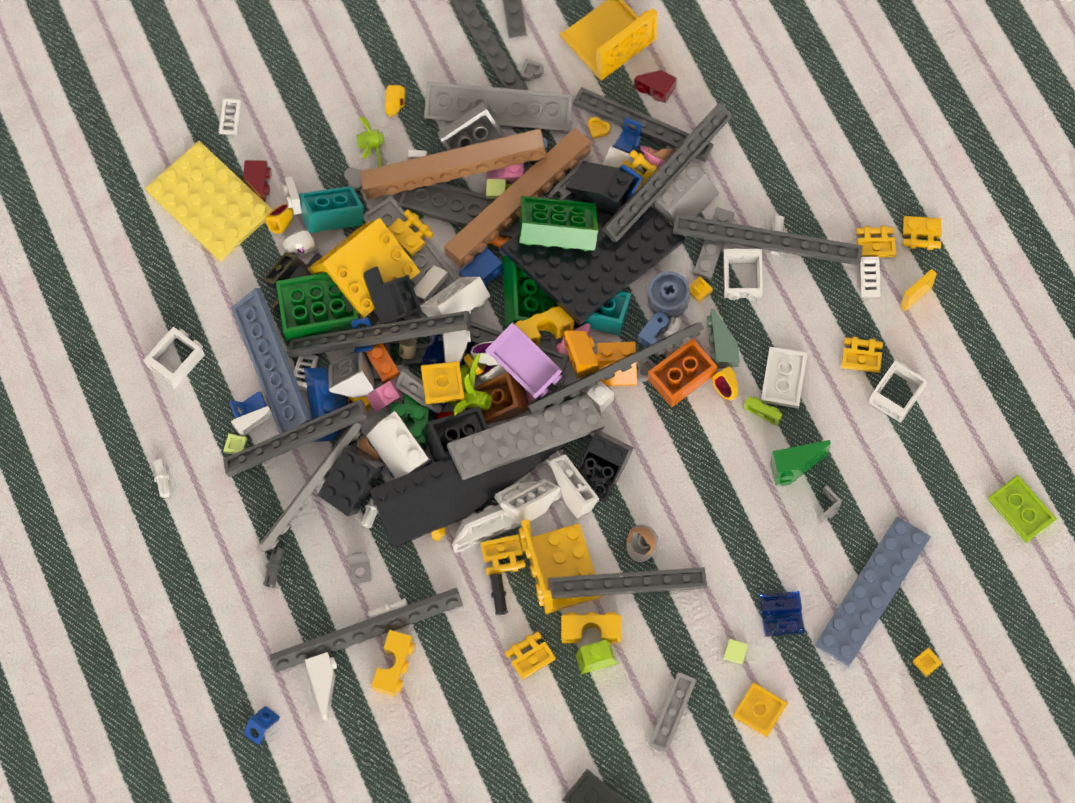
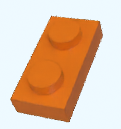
M383 343L375 345L371 351H366L384 384L400 375Z

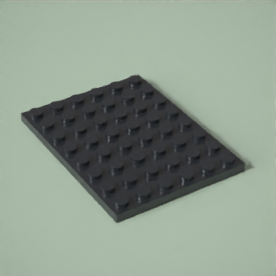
M570 193L568 196L562 199L568 201L588 202L587 200L573 193ZM624 199V201L622 202V204H621V206L619 207V209H620L628 200ZM596 206L598 235L595 250L583 251L576 248L564 249L556 246L525 245L519 242V233L504 243L500 250L580 325L685 241L683 235L673 234L674 227L652 206L640 216L617 242H613L602 229L614 215Z

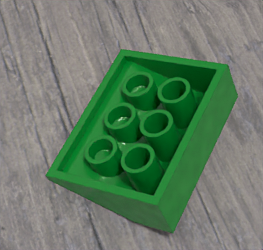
M521 196L520 243L525 245H543L544 247L556 246L564 249L576 248L583 251L595 250L598 235L595 203Z
M506 255L502 257L505 327H508L512 322L515 324L520 320L524 321L535 314H541L552 307L559 306Z
M327 272L276 281L286 341L354 329L351 321L360 319L358 312Z

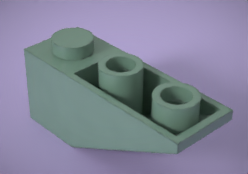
M711 309L710 316H707L708 327L712 329V333H709V343L714 348V351H711V360L715 362L717 369L729 366L739 367L738 342L716 311Z

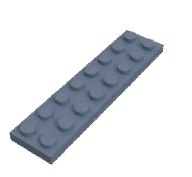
M255 288L231 308L278 431L281 434L311 421V417L260 288Z
M897 516L814 646L849 667L931 536Z

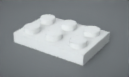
M776 347L769 348L761 396L763 403L799 409L808 353Z

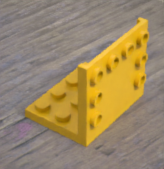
M606 0L570 28L560 32V37L602 81L657 40L658 12L652 8L649 11H644L638 17L623 0Z
M380 218L360 226L308 268L311 274L327 272L361 318L366 317L375 309L363 277L366 271L378 266L384 283L409 275L411 280L420 273V270Z
M529 519L521 521L522 528L519 529L521 546L526 553L527 559L530 561L532 576L535 577L539 605L544 607L546 614L602 598V596L552 599L551 591L548 590V578L596 575L580 523L531 537Z

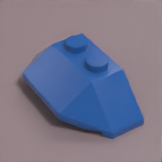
M323 367L304 368L311 420L348 405L347 396L329 391L328 370ZM343 428L314 440V442L333 441Z

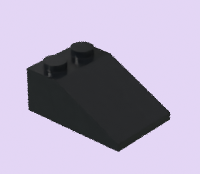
M583 161L565 189L615 215L630 191L635 176L617 167Z
M476 407L460 412L456 416L453 414L430 421L422 429V433L434 462H438L451 456L447 443L489 428L480 408Z

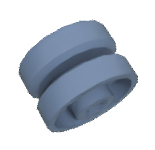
M672 271L661 272L656 275L650 282L648 289V304L653 314L664 313L668 320L671 317L676 319V317L683 315L688 309L690 299L689 283L685 277Z

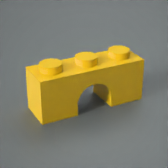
M558 306L552 307L541 314H535L524 321L520 320L515 325L539 346L540 331H549L558 339L564 336V331H573L574 320Z
M568 612L565 615H561L562 643H582V633L587 628L598 629L601 633V640H608L610 643H621V615H617L616 612H606L605 615H597L596 612H587L585 615Z
M389 630L383 649L386 654L393 655L396 658V662L390 669L377 667L371 685L373 691L396 697L397 692H401L404 683L401 679L403 673L408 671L410 664L408 662L409 654L413 655L416 643H413L412 636Z

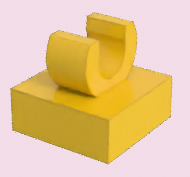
M701 276L689 285L690 295L698 303L713 292V288Z
M930 648L913 660V663L926 677L942 664Z

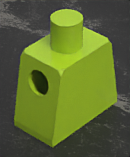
M608 640L582 646L576 653L581 674L617 664L612 644Z

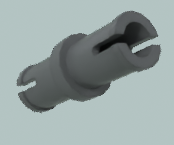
M276 547L272 549L269 563L266 564L267 571L263 585L266 587L271 585L272 588H275L278 572L282 568L280 564L284 549L277 547V550Z

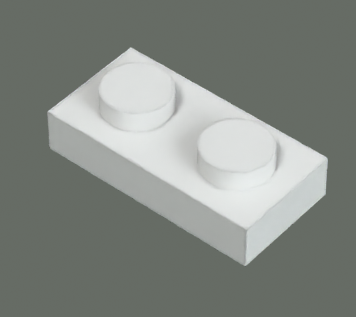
M287 177L285 178L286 185L283 186V191L287 199L288 208H292L294 215L300 214V199L293 178Z

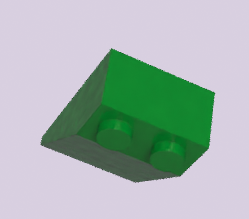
M826 440L772 451L770 465L775 485L787 486L792 484L793 481L827 457L831 441Z

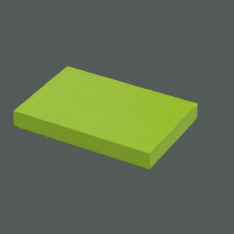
M1016 475L987 498L1025 543H1028L1057 520L1019 475Z

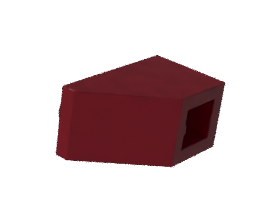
M662 70L637 75L634 78V87L640 93H646L652 96L654 100L666 103L677 87V78Z
M245 160L243 171L245 184L266 202V196L270 195L268 179H271L272 169L269 168L267 161Z

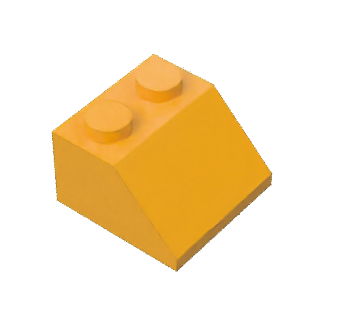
M564 331V345L577 379L599 370L601 360L598 353L594 354L592 349L595 347L592 337H588L586 331Z
M597 343V353L601 360L599 369L636 352V343ZM636 363L632 364V368L625 372L621 370L615 372V376L605 381L603 378L600 380L607 387L637 385Z

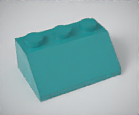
M352 186L299 193L303 222L309 233L363 225L364 207Z
M622 291L582 324L579 325L575 320L574 324L578 326L590 324V329L620 336L626 319L631 293Z

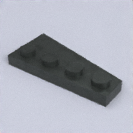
M586 769L562 799L565 803H628L588 769Z

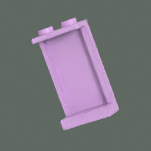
M513 322L485 350L535 399L538 396L542 398L549 391L547 387L551 383L555 385L562 378L560 374L562 369Z

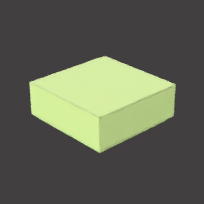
M487 179L486 198L497 199L506 190V179Z
M228 433L223 450L224 453L233 455L244 450L248 438Z
M729 639L724 659L743 665L749 644Z

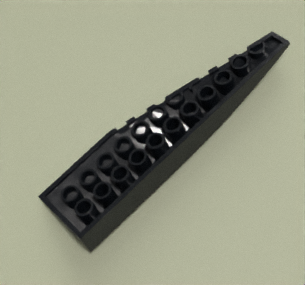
M567 443L462 480L450 456L369 489L371 499L390 543L395 548L467 518L473 511L481 508L488 500L495 497V494L513 485L535 469L538 464L549 459V456L564 448Z

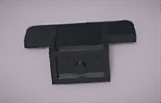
M285 252L264 276L262 281L266 285L277 289L276 281L314 275L309 272L308 268L322 256L316 253L306 265L297 256ZM277 299L270 308L281 315L279 299Z
M378 266L364 273L363 277L381 325L398 322L397 319L422 311L409 275L384 283Z

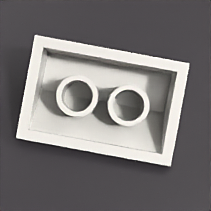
M460 277L420 305L422 312L428 317L469 311L471 313L473 308L483 305L485 300L490 297V294L481 277Z
M395 411L380 421L366 436L395 478L421 469L431 462Z

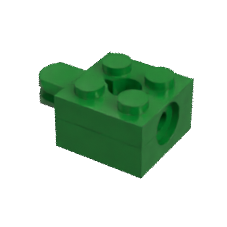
M404 393L403 404L392 402L390 414L395 411L421 448L426 450L427 443L422 429L431 421V410L427 406H421L419 402Z

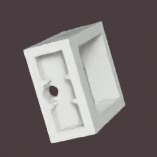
M724 249V298L730 300H738L739 298L756 300L762 298V249ZM729 263H756L757 288H729Z
M172 327L143 361L150 370L176 388L205 354L202 350L203 346L197 340H190L188 338L189 335L184 330H177L175 327ZM178 338L194 351L172 373L156 360Z
M894 361L871 394L868 403L901 423L925 389L928 381L922 374L911 371L906 364ZM893 374L898 375L918 388L905 408L900 407L880 394Z

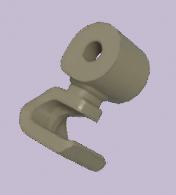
M418 338L397 341L400 344V357L404 359L415 357Z

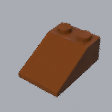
M508 371L474 387V390L487 392V394L491 395L492 402L490 408L481 411L487 425L516 417L528 411L526 406L528 403L523 386Z

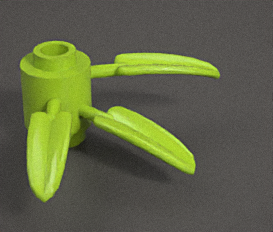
M361 116L359 120L367 128V131L356 135L358 148L364 149L362 154L364 159L369 157L371 149L376 148L378 167H381L382 157L379 147L382 146L381 143H384L383 132H379L378 129L371 130L368 120Z
M481 354L475 356L470 373H467L464 379L466 388L464 400L455 406L454 416L465 410V408L473 409L479 407L481 411L488 410L491 406V395L487 394V392L474 390L476 370Z

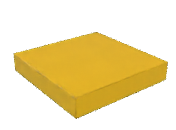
M933 269L929 270L904 292L900 305L902 310H908L932 289L937 275Z
M459 361L421 366L426 404L464 400Z
M753 682L732 717L767 738L788 703Z

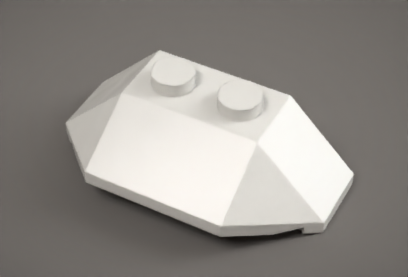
M546 479L539 480V482H519L495 494L494 498L508 517L521 524V521L529 519L530 522L545 514L560 492L561 487Z
M490 505L484 508L483 512L478 514L471 513L470 516L462 520L452 543L454 553L460 552L517 528L521 524L508 517L500 505Z

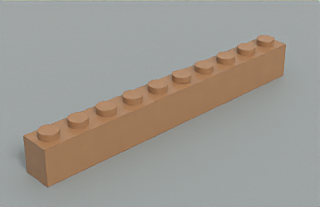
M574 128L547 152V157L541 158L454 236L444 246L445 255L460 268L465 264H470L476 254L483 252L487 244L492 240L495 241L505 228L508 229L513 224V221L518 216L520 217L521 196L540 198L543 193H548L554 183L561 181L565 173L570 169L573 170L582 158H586L590 154L591 141Z
M536 129L360 171L362 188L367 200L376 199L381 196L393 195L423 186H431L440 182H448L452 179L468 177L473 174L502 169L511 165H519L532 160H540L547 157L541 129Z

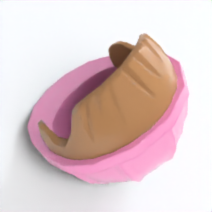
M647 146L640 147V150L644 152V159L650 164L657 166V168L674 151V149L661 148L657 151Z

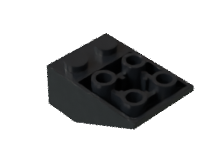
M602 431L594 433L578 471L598 498L606 502L623 472L634 447Z

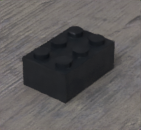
M355 444L345 446L320 489L318 496L348 517L357 514L370 492L369 489H372L385 465Z

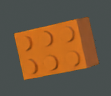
M692 338L649 370L648 381L672 408L717 373V365Z

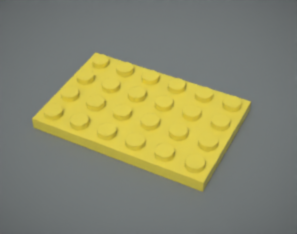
M200 141L193 145L145 188L146 192L219 262L258 229L272 211L258 195Z

